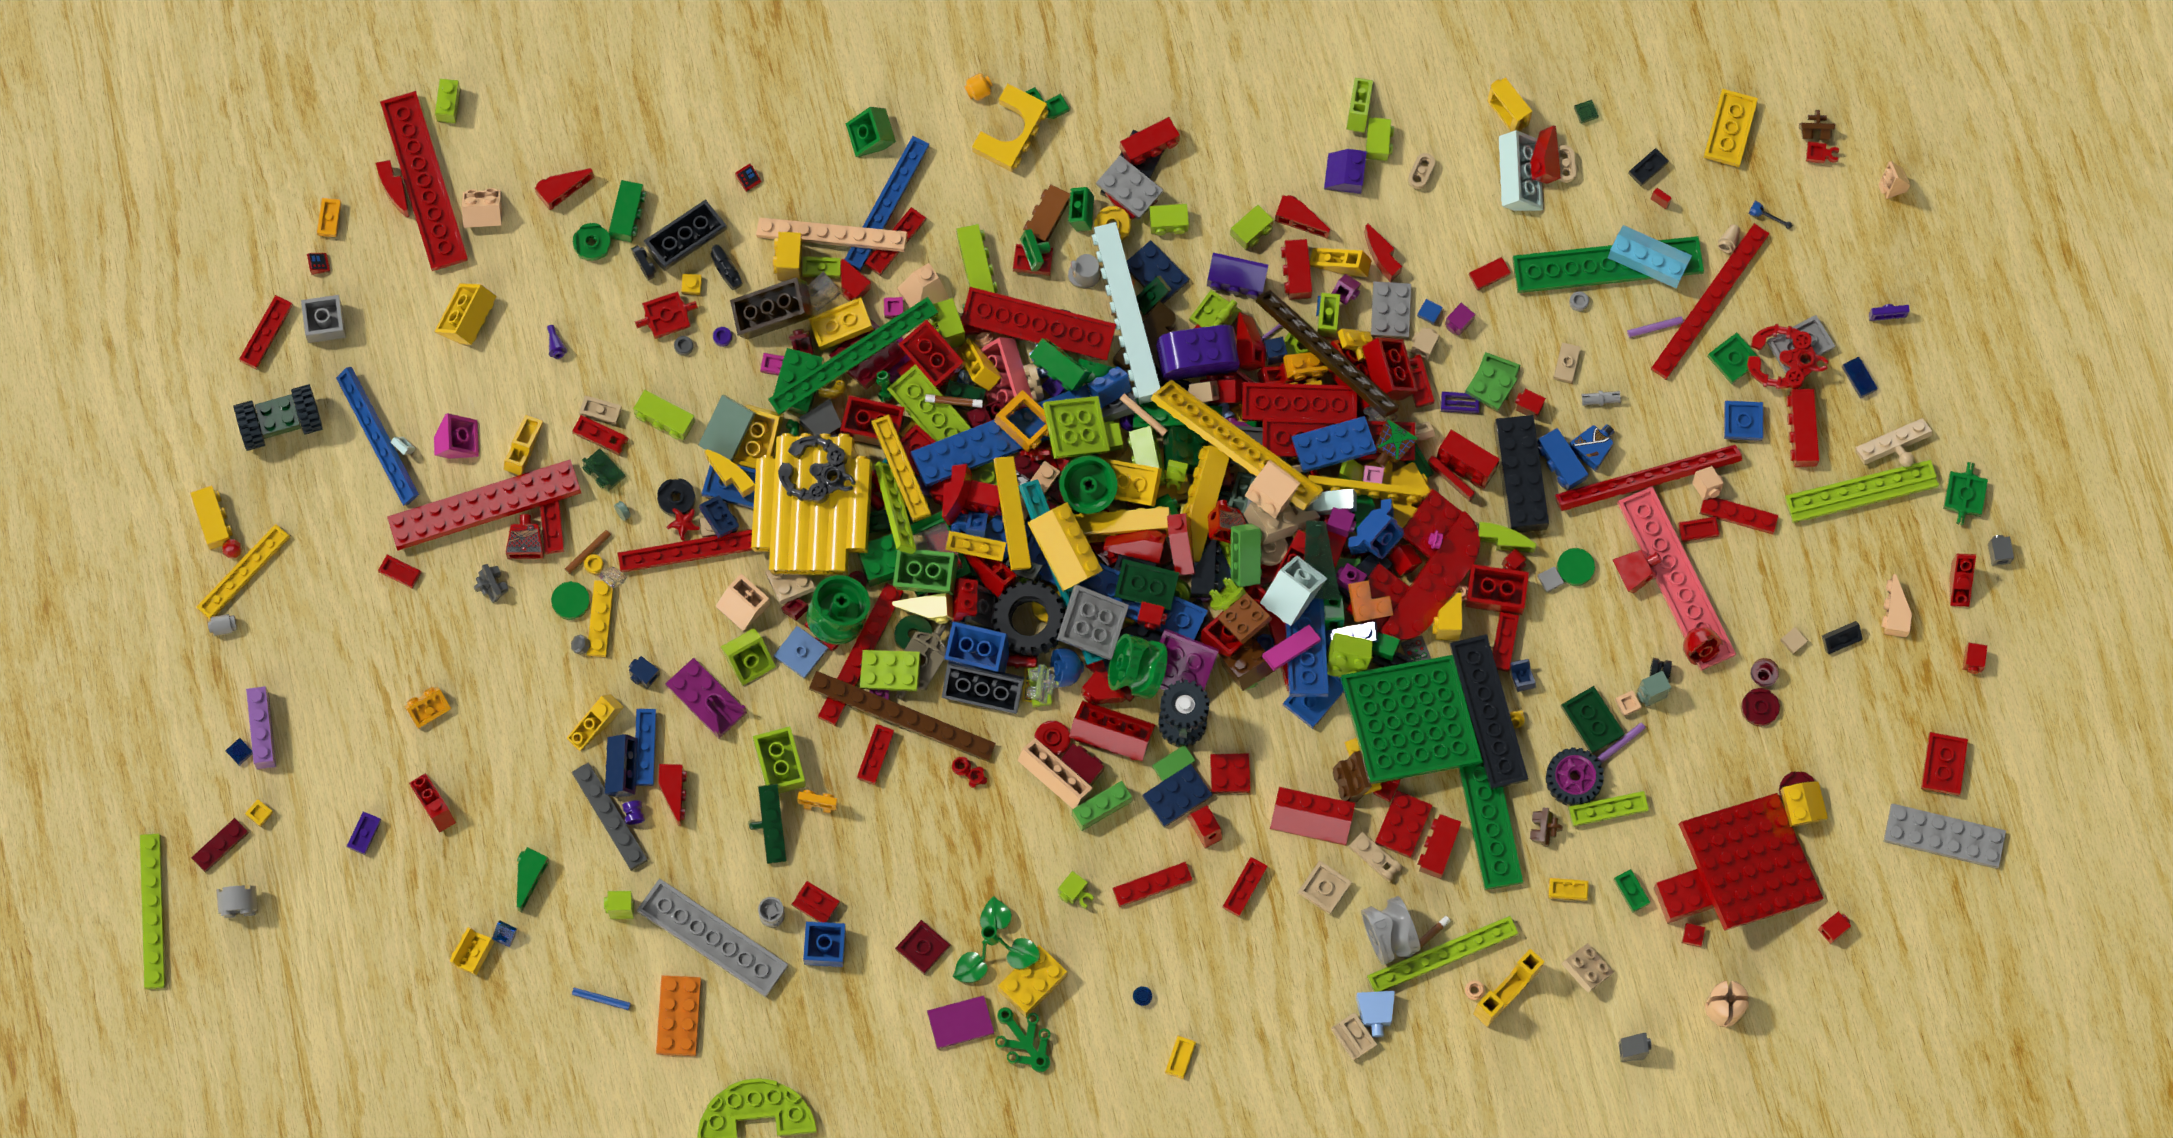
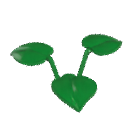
M995 896L987 902L980 916L981 934L984 938L982 941V957L976 952L963 954L959 958L953 974V978L957 981L973 983L981 980L986 975L988 966L983 961L986 959L987 944L992 946L1000 942L1006 949L1010 950L1007 954V962L1015 969H1025L1040 959L1038 948L1029 939L1017 938L1014 940L1012 947H1010L1000 937L997 929L1002 930L1008 927L1012 920V914L1010 909Z

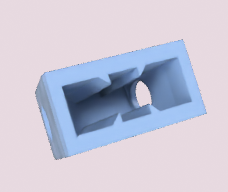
M1394 991L1361 992L1356 994L1361 1022L1365 1027L1372 1028V1037L1374 1038L1383 1037V1026L1391 1025Z

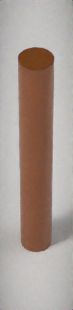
M605 530L565 568V571L571 574L611 534Z

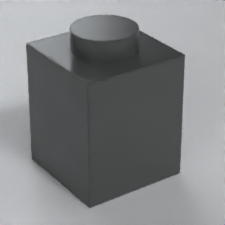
M1996 535L1992 537L1988 543L1992 566L2011 564L2014 555L2010 536Z

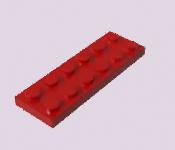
M1243 382L1242 421L1263 422V417L1352 420L1357 418V393L1348 385Z

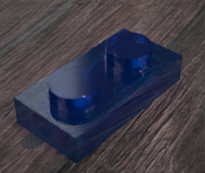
M1860 357L1842 365V369L1860 399L1877 391L1878 388Z

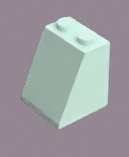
M1296 556L1280 569L1260 603L1268 611L1273 612L1283 622L1291 626L1300 618L1327 578Z

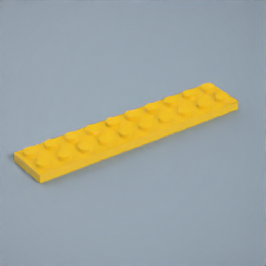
M1173 380L1167 382L1152 395L1151 400L1157 406L1163 408L1174 418L1184 423L1189 429L1195 431L1204 440L1217 447L1219 451L1224 452L1251 474L1258 476L1267 462L1271 460L1300 482V485L1290 501L1303 511L1324 491Z

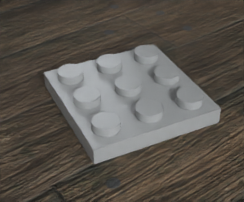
M1074 585L1057 640L1110 660L1112 659L1129 605L1079 585Z

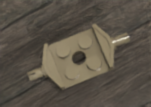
M939 624L935 632L931 634L915 632L904 650L920 652L926 658L925 663L920 665L918 690H927V686L945 658L946 647L940 640V636L946 628L945 625ZM898 691L895 697L902 700L907 691Z

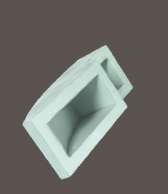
M1354 489L1322 492L1304 511L1316 510L1319 515H1330L1333 507L1338 509L1345 508L1354 512L1357 509V493Z

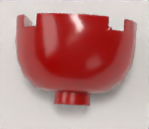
M1706 627L1690 630L1684 639L1683 651L1691 664L1698 665L1696 662L1700 661L1704 664L1720 652L1719 646L1720 644L1723 645V642L1715 631Z

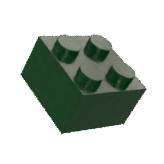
M1172 426L1163 436L1164 470H1167L1169 460L1187 463L1186 474L1193 475L1200 461L1198 458L1199 452L1203 446H1208V441L1191 429Z

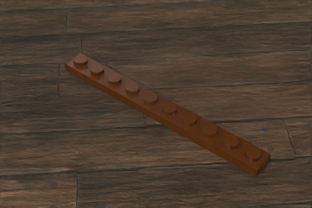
M819 671L815 672L809 687L810 691L989 762L996 744Z

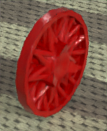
M1058 721L1042 723L1034 735V738L1055 756L1062 754L1070 744L1068 728Z

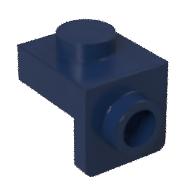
M1529 659L1512 662L1510 664L1511 677L1517 692L1536 688Z

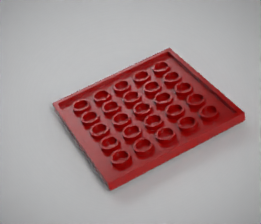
M1778 793L1684 820L1678 824L1724 931L1817 903L1824 899L1794 829L1789 825L1786 811Z

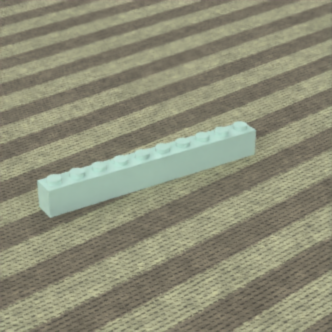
M1116 222L1094 227L1095 234L1092 235L1094 246L1098 245L1099 251L1096 252L1098 262L1103 264V268H1101L1102 278L1107 279L1108 285H1105L1107 296L1112 298V302H1109L1111 312L1116 313L1117 319H1114V323L1116 324V330L1121 332V336H1118L1120 346L1125 347L1126 353H1123L1125 364H1129L1131 369L1128 370L1130 382L1134 381L1135 387L1132 388L1135 399H1139L1140 404L1152 402L1151 397L1160 389L1118 228Z

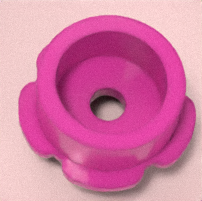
M1437 530L1434 534H1430L1428 544L1431 545L1432 549L1440 548L1443 534L1438 533Z

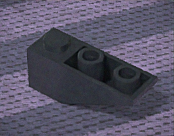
M1212 539L1197 564L1195 574H1192L1191 597L1212 598L1209 592L1211 590L1218 591L1219 581H1215V574H1219V562H1216V555H1220V544L1216 543L1214 539Z

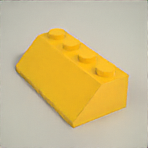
M1068 502L1028 522L1062 591L1103 571Z

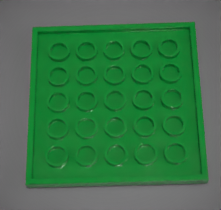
M1453 655L1341 675V682L1359 749L1362 753L1371 784L1482 763Z

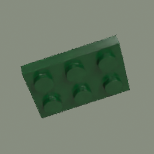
M1123 559L1114 597L1138 603L1155 604L1171 610L1180 573Z
M1594 686L1560 706L1587 749L1591 752V755L1623 737L1625 734Z

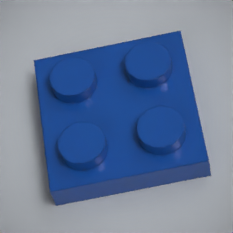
M1725 401L1724 439L1762 441L1763 402Z

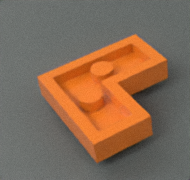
M1368 580L1348 584L1354 622L1393 615L1390 596L1372 599Z

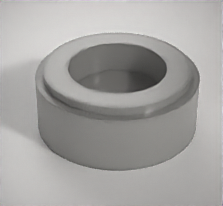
M1575 292L1570 297V307L1575 311H1583L1588 306L1589 298L1584 292Z

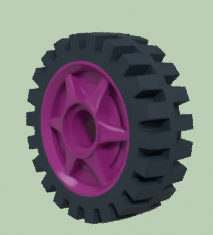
M1572 747L1571 749L1567 748L1562 752H1558L1552 758L1547 767L1545 779L1547 788L1550 790L1552 797L1556 798L1555 800L1563 802L1562 804L1574 806L1588 803L1599 794L1604 781V770L1601 767V762L1597 760L1595 755H1591L1590 751ZM1575 773L1580 779L1574 781L1570 778V774Z

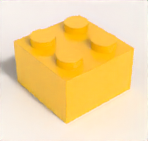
M778 232V238H774V274H777V279L782 281L796 277L801 278V233Z

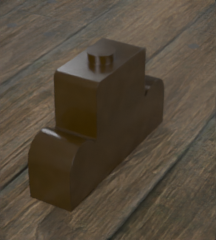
M1161 302L1155 306L1143 321L1153 363L1157 371H1160L1156 348L1158 339L1162 335L1170 333L1175 328L1176 322L1175 313ZM1121 347L1113 357V364L1128 374V370L1131 369L1129 364H1125L1123 353H1126L1125 347Z

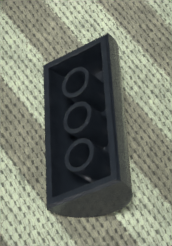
M705 199L645 239L644 243L656 263L662 270L666 271L726 231L727 225Z
M948 661L941 698L1017 714L1025 677Z

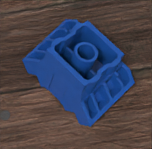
M1392 499L1381 500V509L1372 510L1357 527V536L1349 537L1348 547L1351 555L1370 552L1383 559L1403 537V528L1394 519Z

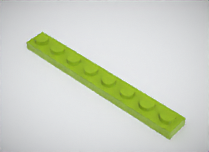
M159 833L140 835L144 988L157 989L165 988L161 835Z
M1508 916L1367 975L1373 992L1385 991L1518 935V931L1511 916Z

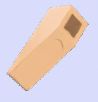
M1892 161L1888 162L1879 182V189L1882 194H1885L1886 199L1905 193L1910 187L1904 169Z
M1893 574L1886 584V591H1889L1888 598H1885L1884 601L1886 616L1882 618L1881 627L1884 628V634L1907 637L1910 633L1912 613L1897 575Z

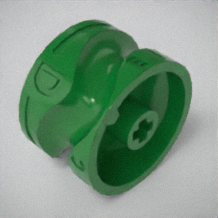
M1082 455L1072 459L1065 465L1060 474L1059 488L1064 501L1068 502L1072 509L1080 513L1093 514L1104 510L1114 500L1117 492V478L1112 467L1104 459L1094 455ZM1089 481L1091 486L1087 487L1085 483Z
M835 575L822 580L816 586L807 610V624L811 632L820 640L830 644L840 645L853 641L860 634L863 622L866 620L870 609V597L867 590L860 582L848 576Z
M1129 634L1122 635L1117 641L1109 663L1108 683L1110 689L1116 691L1124 686H1128L1133 696L1145 699L1153 698L1162 684L1166 671L1167 649L1165 644L1147 641L1141 637Z

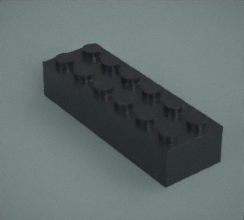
M1534 416L1497 418L1494 423L1498 458H1500L1499 467L1508 528L1519 533L1547 530L1549 519Z

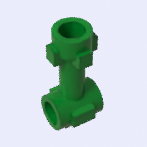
M886 371L878 372L876 380L877 384L881 385L882 388L877 396L883 403L893 398L887 390L891 385H888L890 383V374Z

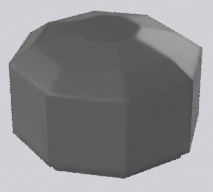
M577 635L571 641V649L579 655L585 654L590 648V640L584 635Z

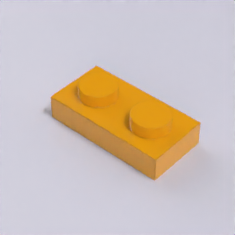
M322 198L317 227L318 236H337L341 200Z

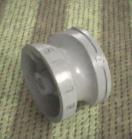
M1400 896L1388 899L1387 907L1383 911H1378L1372 906L1361 910L1368 938L1382 965L1393 961L1395 958L1394 953L1399 957H1403L1420 951V943L1415 926Z

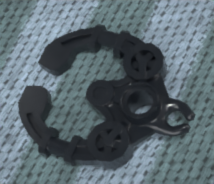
M818 434L816 436L800 438L793 442L788 452L795 458L802 456L807 447L813 446L817 448L820 445L823 447V451L828 452V463L812 464L809 471L818 483L812 484L809 490L805 488L798 490L796 489V484L790 481L794 473L793 466L790 463L782 462L778 470V476L782 486L787 491V495L790 497L793 495L800 501L821 504L826 502L829 494L838 489L842 491L853 490V486H844L846 480H850L852 485L856 484L854 478L846 474L845 464L848 457L845 451L834 444L832 440H825ZM838 475L834 481H831L833 476Z

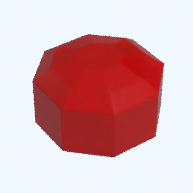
M228 539L223 543V554L228 558H237L241 554V543L235 539Z

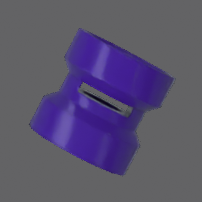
M634 800L622 804L623 811L626 812L625 822L627 825H635L645 821L644 814L641 813V801Z

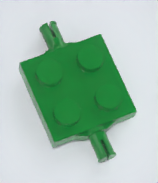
M1967 462L1966 472L1957 473L1950 471L1943 509L1958 513L1956 522L1958 525L1965 524L1966 515L1970 514L1981 517L1988 479L1973 474L1975 463L1971 464V462Z

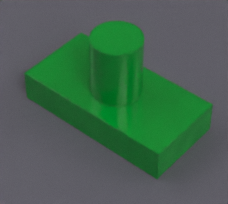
M1032 229L1024 230L1020 241L1032 272L1038 271L1044 262L1041 254L1050 253L1049 242L1037 243Z

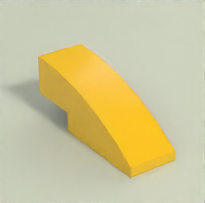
M528 415L524 416L504 460L505 471L517 475L523 474L538 439L543 420Z
M709 449L704 451L706 459L726 487L733 483L743 498L755 491L754 482L739 466Z

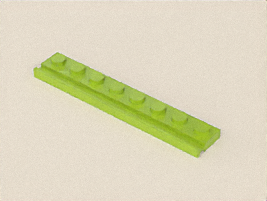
M1927 460L1912 464L1910 467H1899L1786 495L1785 501L1792 518V523L1937 488L1939 483L1936 479L1932 461Z

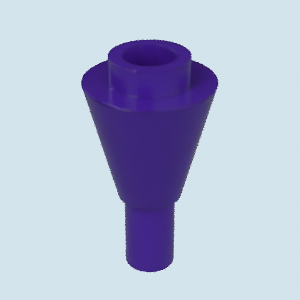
M554 325L547 326L549 333V356L555 359L562 358L567 353V348L557 335Z

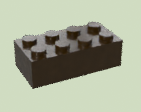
M798 277L730 300L737 336L747 340L814 317L807 281Z

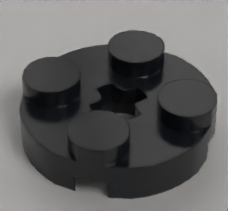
M681 478L666 480L661 484L657 493L660 509L667 515L674 517L676 515L673 512V508L685 515L693 508L696 500L692 485ZM673 494H681L679 501H673Z

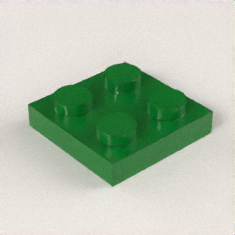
M1737 332L1707 355L1731 384L1749 372L1747 368L1749 356H1757Z

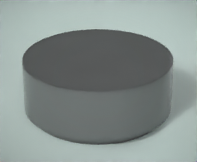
M680 336L674 342V349L681 356L689 355L693 350V342L687 336Z

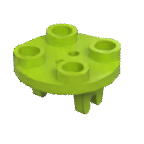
M1224 578L1223 582L1226 586L1224 590L1220 593L1217 590L1209 592L1212 597L1211 608L1215 611L1222 609L1225 612L1235 601L1246 594L1244 586L1239 587L1230 578Z

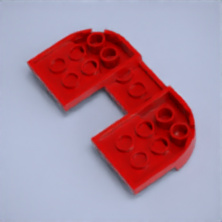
M1433 488L1429 490L1403 527V538L1429 558L1409 587L1381 564H1377L1367 578L1372 599L1390 596L1393 615L1360 622L1363 624L1375 622L1377 623V632L1400 640L1417 637L1429 628L1434 621V617H1437L1438 611L1446 604L1470 570L1471 565L1476 561L1480 549L1479 531L1471 516L1466 511L1462 512ZM1437 530L1438 533L1443 534L1442 543L1439 549H1432L1431 545L1428 544L1431 533L1434 534ZM1350 602V604L1345 610L1349 612L1351 615H1353L1352 604Z

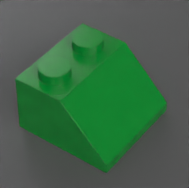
M869 107L845 123L855 157L883 151L896 142L886 108Z

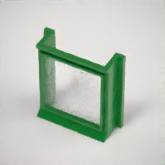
M942 511L910 525L917 550L950 552L958 556L956 580L966 575H969L971 578L977 575L963 553L945 550L951 526H947L942 517ZM915 591L917 597H923L927 593Z

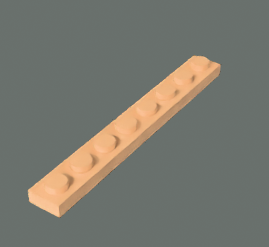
M760 217L756 232L757 238L766 239L778 238V232L801 233L802 242L899 252H905L908 236L907 232Z

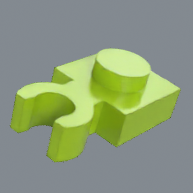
M1169 460L1165 477L1168 479L1167 488H1170L1171 484H1175L1177 490H1180L1181 484L1185 480L1187 463Z

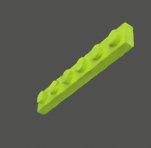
M878 461L875 465V470L896 549L913 554L917 549L903 497L889 464Z

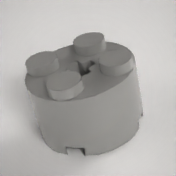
M245 885L222 888L223 891L220 889L216 890L218 914H221L224 918H235L238 913L244 914V916L256 915L255 911L258 910L256 886L250 885V889H245Z

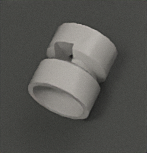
M767 897L758 906L759 918L764 926L774 928L783 922L785 915L784 907L779 899Z

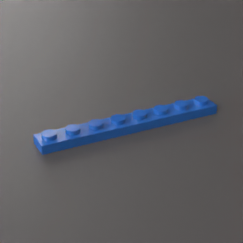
M912 136L867 217L863 228L884 230L928 150L929 143ZM851 247L844 260L856 270L861 271L873 249Z
M346 367L336 379L403 506L409 505L419 493L393 444L390 443L391 440L353 368Z

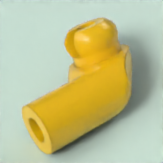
M838 380L831 388H821L818 396L832 399L837 398L844 393L846 389L845 382Z

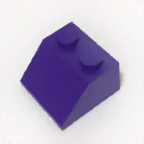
M1345 149L1328 153L1324 189L1361 194L1367 151Z

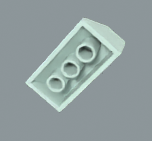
M1517 130L1499 136L1502 206L1513 211L1543 210L1542 182L1532 180L1530 163L1537 138Z

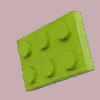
M863 650L860 688L866 690L918 691L921 653L913 651Z

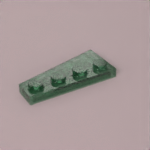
M1307 520L1304 561L1327 578L1314 598L1341 600L1326 521Z

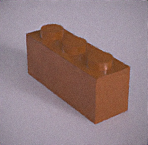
M1050 184L1048 190L1044 189L1040 198L1042 199L1040 205L1036 204L1032 212L1033 217L1031 221L1027 220L1023 230L1032 229L1037 243L1048 242L1070 202L1071 194Z

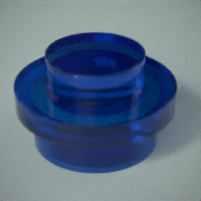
M1138 987L1133 992V1000L1139 1006H1146L1152 1000V992L1147 987Z

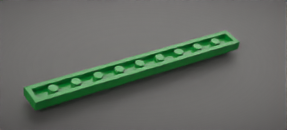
M926 297L770 397L768 401L778 416L917 328L926 319L929 320L937 315V309L929 297Z

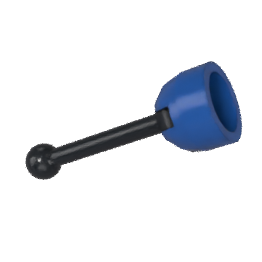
M1756 200L1748 213L1755 217L1765 215L1785 225L1787 229H1791L1793 226L1791 222H1785L1765 212L1764 206Z

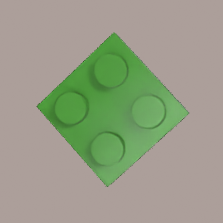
M1484 360L1465 393L1498 412L1515 385L1517 378Z

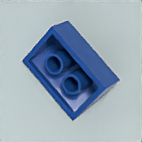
M952 622L944 659L997 672L1006 671L1009 658L1008 634Z

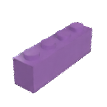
M266 686L246 689L254 765L256 769L276 767L269 692Z

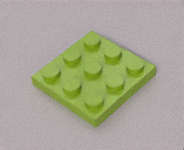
M1098 396L1043 403L1054 459L1101 454L1110 451Z

